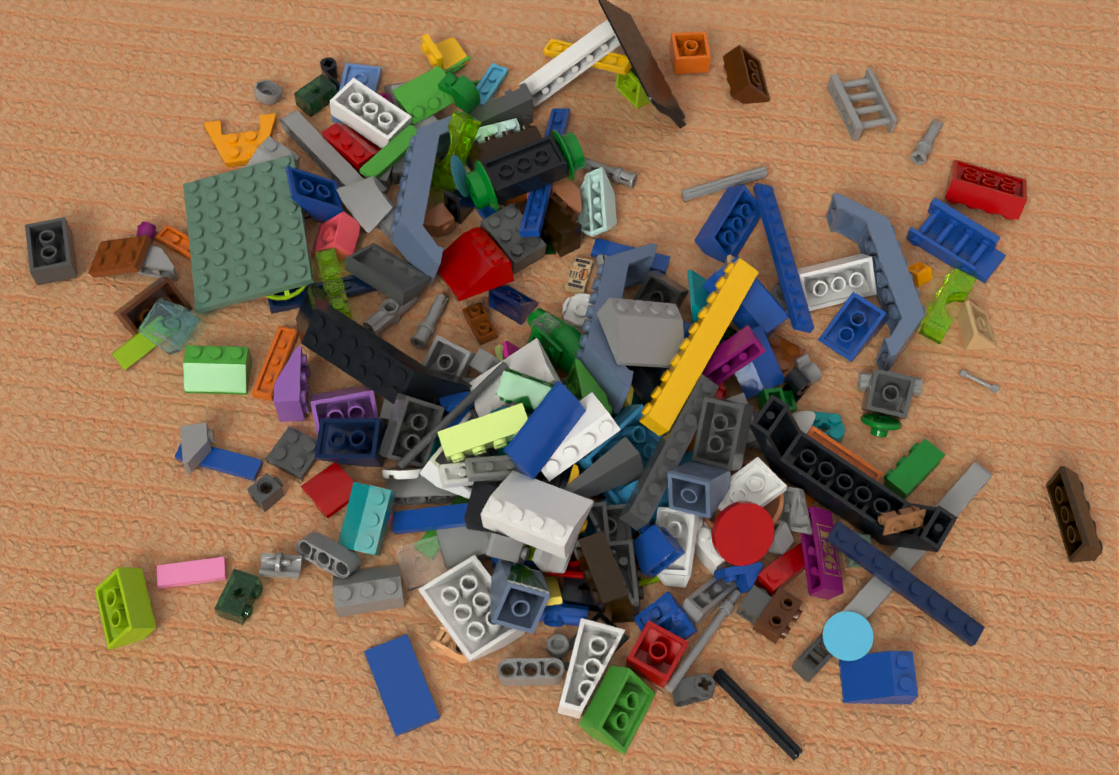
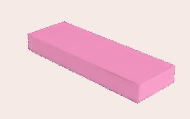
M225 557L157 566V587L159 589L226 580Z

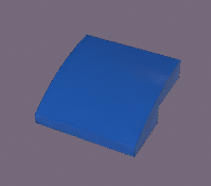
M668 591L634 617L641 632L648 620L684 640L698 631L686 612Z

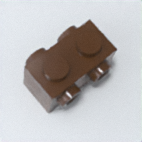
M779 587L756 621L753 629L775 644L780 638L784 640L791 630L788 627L790 622H796L803 612L799 609L803 602Z

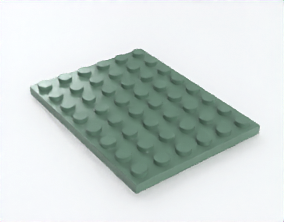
M293 154L183 184L195 307L199 314L314 283L303 208L291 198L285 169L287 166L297 168Z

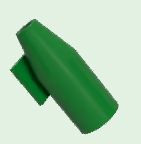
M538 308L527 319V323L532 330L528 343L538 338L555 371L557 372L559 367L568 376L578 348H582L579 345L582 333L568 322Z

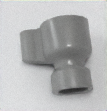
M807 354L795 359L796 367L812 384L822 379L819 367L810 361Z

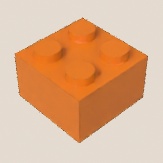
M706 31L671 33L669 50L673 74L708 73L711 55Z

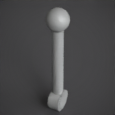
M964 369L959 371L961 377H967L990 388L992 393H997L1000 389L998 385H990L968 374Z

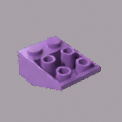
M301 346L296 347L274 383V405L280 422L305 421V413H309V402L306 401V395L310 393L309 383H307V377H310V366L307 365V355L303 354Z

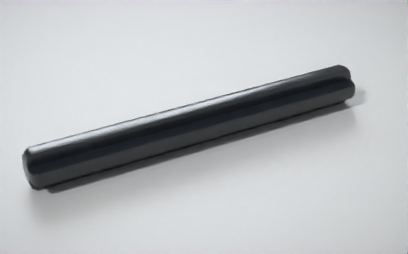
M720 668L713 674V679L793 760L802 754L803 750L723 669Z

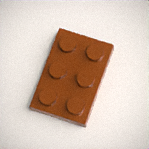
M147 235L101 241L88 273L94 278L140 272L152 239Z
M772 333L767 339L785 378L796 367L795 359L804 355L806 350ZM785 382L782 383V384H779V385H777V386H775V387H773V388L783 387V385L785 384Z

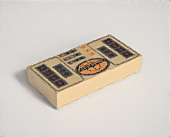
M574 256L565 291L577 294L585 293L593 260Z

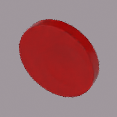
M738 501L724 508L717 516L712 528V543L715 551L725 561L737 566L750 565L760 560L770 549L774 538V523L770 514L763 507L750 501Z

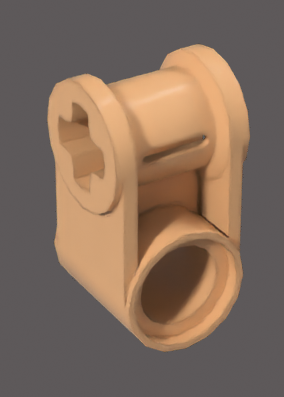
M441 624L439 633L434 640L430 641L429 645L437 652L447 655L460 663H468L469 661L465 655L458 652L459 647Z

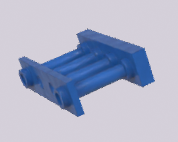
M934 198L928 209L930 216L918 231L911 227L906 239L912 245L919 246L951 266L962 276L972 279L977 270V267L974 266L975 262L986 249L993 252L1001 237L937 198ZM939 219L947 225L933 241L924 234L935 220ZM952 229H956L963 235L949 251L941 246V243ZM972 239L979 243V246L966 261L957 256V254L967 241Z

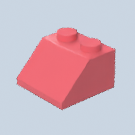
M345 212L320 224L311 256L338 261L346 259L347 256L356 251L355 245L360 235L361 225Z

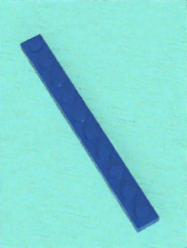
M570 108L551 110L544 137L551 135L552 130H556L560 135L566 133L571 114ZM553 183L529 193L519 230L521 237H540Z
M756 183L753 190L792 327L794 330L811 333L814 329L813 321L773 187Z

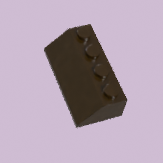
M528 123L519 126L520 129L516 131L508 129L502 131V135L495 136V134L485 136V140L480 142L477 139L466 142L467 145L462 148L467 165L472 170H475L476 160L480 162L489 160L539 140L542 136L537 126H531Z
M1060 466L1046 484V488L1069 563L1095 561L1102 553L1103 546L1096 533V523L1092 520L1089 502L1085 499L1083 493V483L1079 480L1077 473L1065 466Z

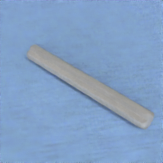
M762 166L681 191V197L684 201L764 178L767 176V170Z

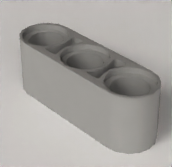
M311 532L296 543V551L300 556L338 578H347L361 566V560L356 553L318 532Z
M557 658L503 659L497 667L498 680L506 686L557 685L562 681L564 675V664ZM533 668L537 673L529 676L525 673V670ZM556 668L559 670V674L551 675L548 673V670ZM504 669H511L514 673L510 676H505L502 674V671Z

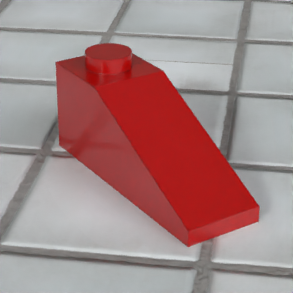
M798 544L760 572L755 585L758 588L765 589L769 596L773 597L779 587L783 589L805 570L802 544Z

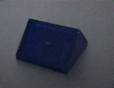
M508 284L489 290V307L520 325L526 321L539 304V302Z

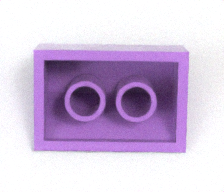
M365 385L310 395L317 437L320 419L378 418L374 391Z

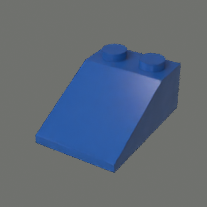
M287 166L285 168L291 198L312 218L325 222L343 211L341 198L336 191L338 189L337 181Z
M853 292L818 340L852 362L877 335L888 320V315L882 309Z
M913 651L870 653L854 661L839 659L843 703L912 704L918 697Z

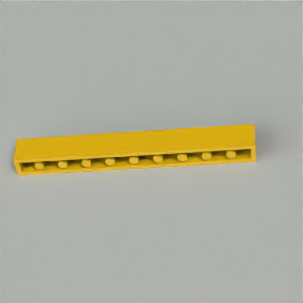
M741 258L734 262L730 261L724 268L725 274L716 282L715 287L717 288L715 292L713 291L707 297L706 301L708 304L699 311L697 315L699 317L698 321L694 322L688 330L690 335L681 342L679 346L680 352L675 354L670 361L672 366L663 373L660 378L662 383L653 390L651 402H648L641 411L643 415L639 422L658 436L670 430L759 273Z

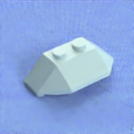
M603 167L587 173L584 177L585 181L580 186L582 212L577 218L576 223L579 222L582 225L581 233L591 237L608 231L617 224L615 193Z

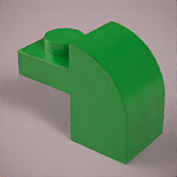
M448 72L438 83L439 90L451 95L454 98L455 106L469 114L481 102L478 89L464 75L459 78Z
M782 387L763 389L756 395L760 411L772 394L788 404L790 412L798 410L792 390L783 391Z

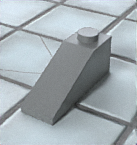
M714 576L687 597L681 607L694 626L697 627L737 588V585L733 581L725 583L724 579L716 580Z

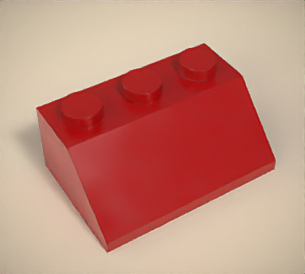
M335 123L322 132L325 140L362 177L363 175L359 169L380 151L374 143L346 124Z

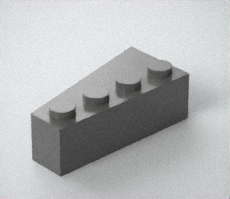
M526 83L520 84V88L514 91L511 89L505 91V95L502 97L488 99L485 105L480 106L478 104L471 114L466 112L465 125L461 134L463 140L464 131L517 118L520 126L533 123V97Z

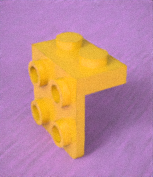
M428 34L421 36V51L425 54L433 68L439 65L444 71L467 57L455 38H449L434 44Z

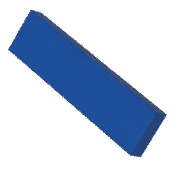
M596 238L591 251V257L596 258L599 255H603L604 260V255L611 256L635 249V247ZM655 253V258L649 271L659 270L666 274L670 256Z
M180 444L174 457L176 460L183 462L182 445ZM211 446L212 451L198 465L256 481L263 461Z
M468 503L396 511L393 517L392 532L396 535L466 527L464 517Z

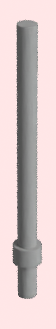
M734 590L730 597L719 606L717 615L665 685V689L668 692H673L726 616L731 615L735 609L734 605L742 595L740 591Z

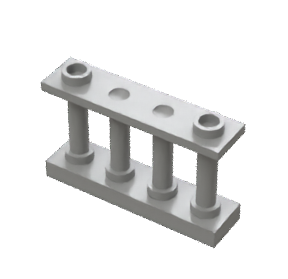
M871 68L866 69L864 78L846 82L840 81L837 74L830 75L827 89L852 141L860 139L863 129L882 125L886 126L889 133H893L897 124V117L893 114ZM863 85L868 90V92L849 95L845 91V89ZM872 98L875 104L855 108L851 102ZM879 112L881 116L880 119L865 122L860 121L858 115Z

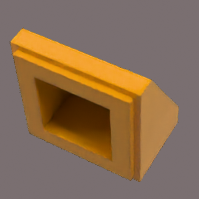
M917 261L907 267L909 273L913 276V282L918 287L933 279L932 267Z

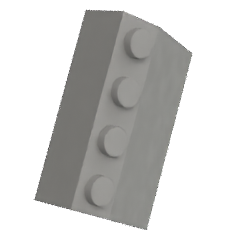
M609 298L597 312L617 365L670 368L672 366L670 361L675 354L680 352L679 346L684 340L683 319L676 304Z

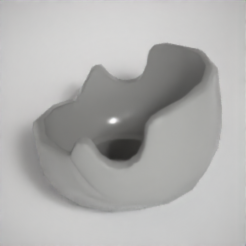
M261 80L255 84L254 95L259 102L265 105H273L280 100L282 87L273 81Z

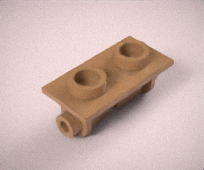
M910 506L898 510V514L895 511L881 513L878 516V522L880 525H884L883 535L923 526L926 509L920 510L919 507Z

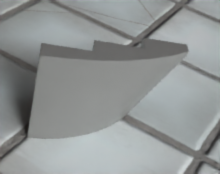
M375 176L339 187L336 190L347 209L368 233H371L395 207L384 195L388 189Z

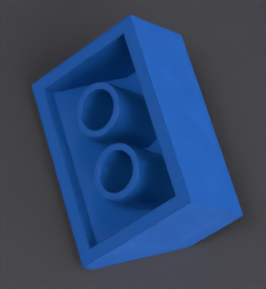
M762 325L752 330L759 337L766 352L735 373L746 399L757 395L763 389L773 388L785 382L784 375Z

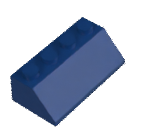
M744 184L726 189L694 240L704 254L723 263H726L727 256L730 254L735 258L737 257L761 218L757 201Z
M737 256L731 262L736 261L739 257ZM726 265L716 271L702 285L709 295L713 291L715 292L717 288L715 284L721 276H724L725 272L723 270ZM756 277L735 313L732 322L739 330H742L747 325L751 329L762 325L768 338L790 315Z

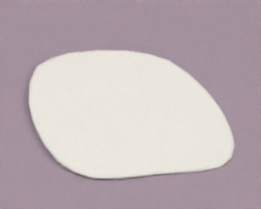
M800 411L792 414L800 430L807 433L814 422L815 413L812 411Z

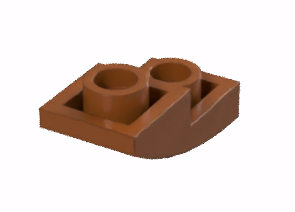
M481 302L462 309L480 345L498 338V333L490 322L489 315Z

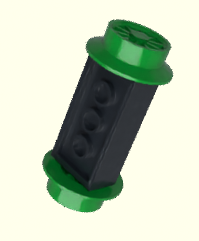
M552 130L549 136L483 162L476 160L475 170L465 173L464 178L476 208L481 210L490 206L497 212L499 210L498 205L566 177L569 181H573L575 179V171L585 168V158L579 141L573 132L570 131L560 135L556 130Z

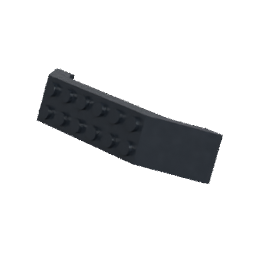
M313 283L309 285L296 317L301 344L392 404H395L397 394L401 393L441 406L440 397L470 391L472 385L462 378L425 367L330 306L327 299L328 293Z
M773 394L770 396L749 427L773 472L795 487L804 490V493L866 535H870L872 539L881 545L931 552L939 551L958 517L940 505L933 507L909 503L801 431L789 410L790 406ZM910 506L919 507L920 510L926 509L923 526L883 535L884 525H880L878 522V516L881 513L895 511L898 514V510Z

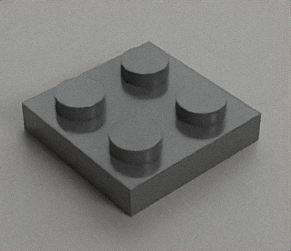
M289 426L266 457V462L303 481L317 461L315 459L317 440Z

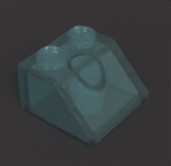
M159 298L137 331L171 355L182 350L201 319L186 307Z

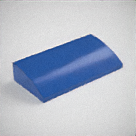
M557 381L505 448V453L521 473L534 480L586 410L577 398L561 382Z

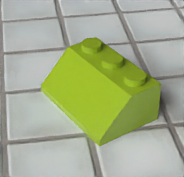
M117 567L95 588L108 650L143 640L156 629V621L153 616L151 600L148 596L142 568Z

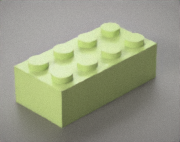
M520 403L438 431L437 433L447 461L460 463L466 460L465 456L473 454L476 457L487 453L486 449L494 447L496 450L507 446V442L512 441L528 418L523 404Z

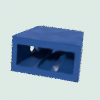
M648 523L638 529L640 536L633 540V549L643 575L655 577L685 554L683 548L668 530L656 524L651 526Z

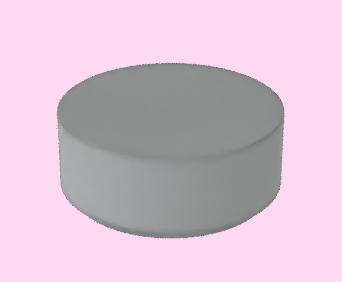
M555 634L547 640V650L552 657L561 658L568 654L570 644L566 636Z

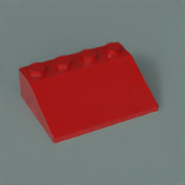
M954 159L945 192V199L953 204H964L970 209H982L988 214L994 215L996 213L1003 215L1008 220H1019L1027 201L1026 179Z
M474 227L470 231L464 232L442 252L441 264L437 271L458 301L514 281L510 260L482 227Z

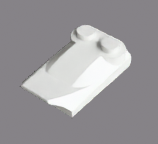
M669 507L657 508L656 525L666 528L685 551V554L657 575L664 586L686 588L691 576L697 531L701 529L703 524L702 516L669 509Z

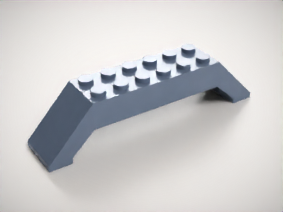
M459 112L418 128L415 136L411 135L410 147H407L405 153L407 162L404 161L402 168L403 176L400 179V191H398L396 198L397 206H395L393 213L394 222H392L390 233L393 234L391 242L410 265L431 277L429 285H432L441 264L443 248L438 247L423 226L435 157L449 149H456L465 125L466 112Z
M834 193L826 214L830 231H836L857 243L860 252L871 256L873 260L876 296L881 309L888 315L886 324L891 335L890 338L884 339L875 360L879 370L890 371L914 338L925 317V307L920 303L919 292L914 287L913 276L908 271L907 260L902 255L901 244L895 237V229L891 225L889 218L839 193Z
M653 243L605 258L603 265L599 264L596 276L599 277L593 280L591 289L594 291H591L588 301L591 305H588L585 317H588V319H585L582 331L585 334H581L579 345L582 348H578L575 358L582 362L605 392L612 411L617 414L620 413L630 390L634 371L628 370L625 365H617L597 312L609 298L622 299L624 289L637 284L642 285L655 258L657 245Z

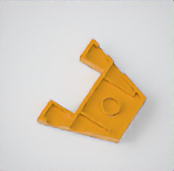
M276 113L259 115L261 130L226 135L222 134L220 120L204 122L205 130L208 132L226 167L248 164L257 148L268 136L271 137L273 135V127L277 121Z

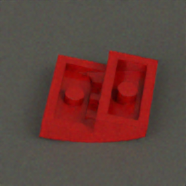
M333 463L304 483L301 488L315 503L317 509L328 519L348 504L354 481L337 463Z

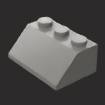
M400 565L357 570L345 579L333 575V595L337 616L343 617L405 607Z

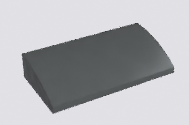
M375 243L346 257V271L402 306L414 299L431 281V277Z

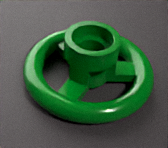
M864 414L860 417L862 423L871 427L870 434L877 437H887L888 430H898L902 427V423L899 420L885 415Z

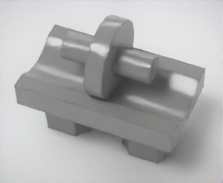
M278 552L277 554L262 553L259 576L300 579L303 557L285 555L283 552Z

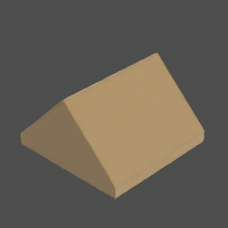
M970 300L965 301L957 316L965 349L996 348L988 314Z

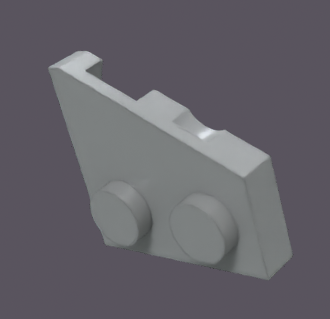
M787 487V490L783 492L784 506L780 521L787 523L790 532L812 535L804 490Z

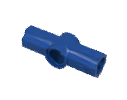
M563 601L562 604L545 606L539 622H543L551 627H561L563 624L579 626L581 618L588 620L589 606L566 604Z

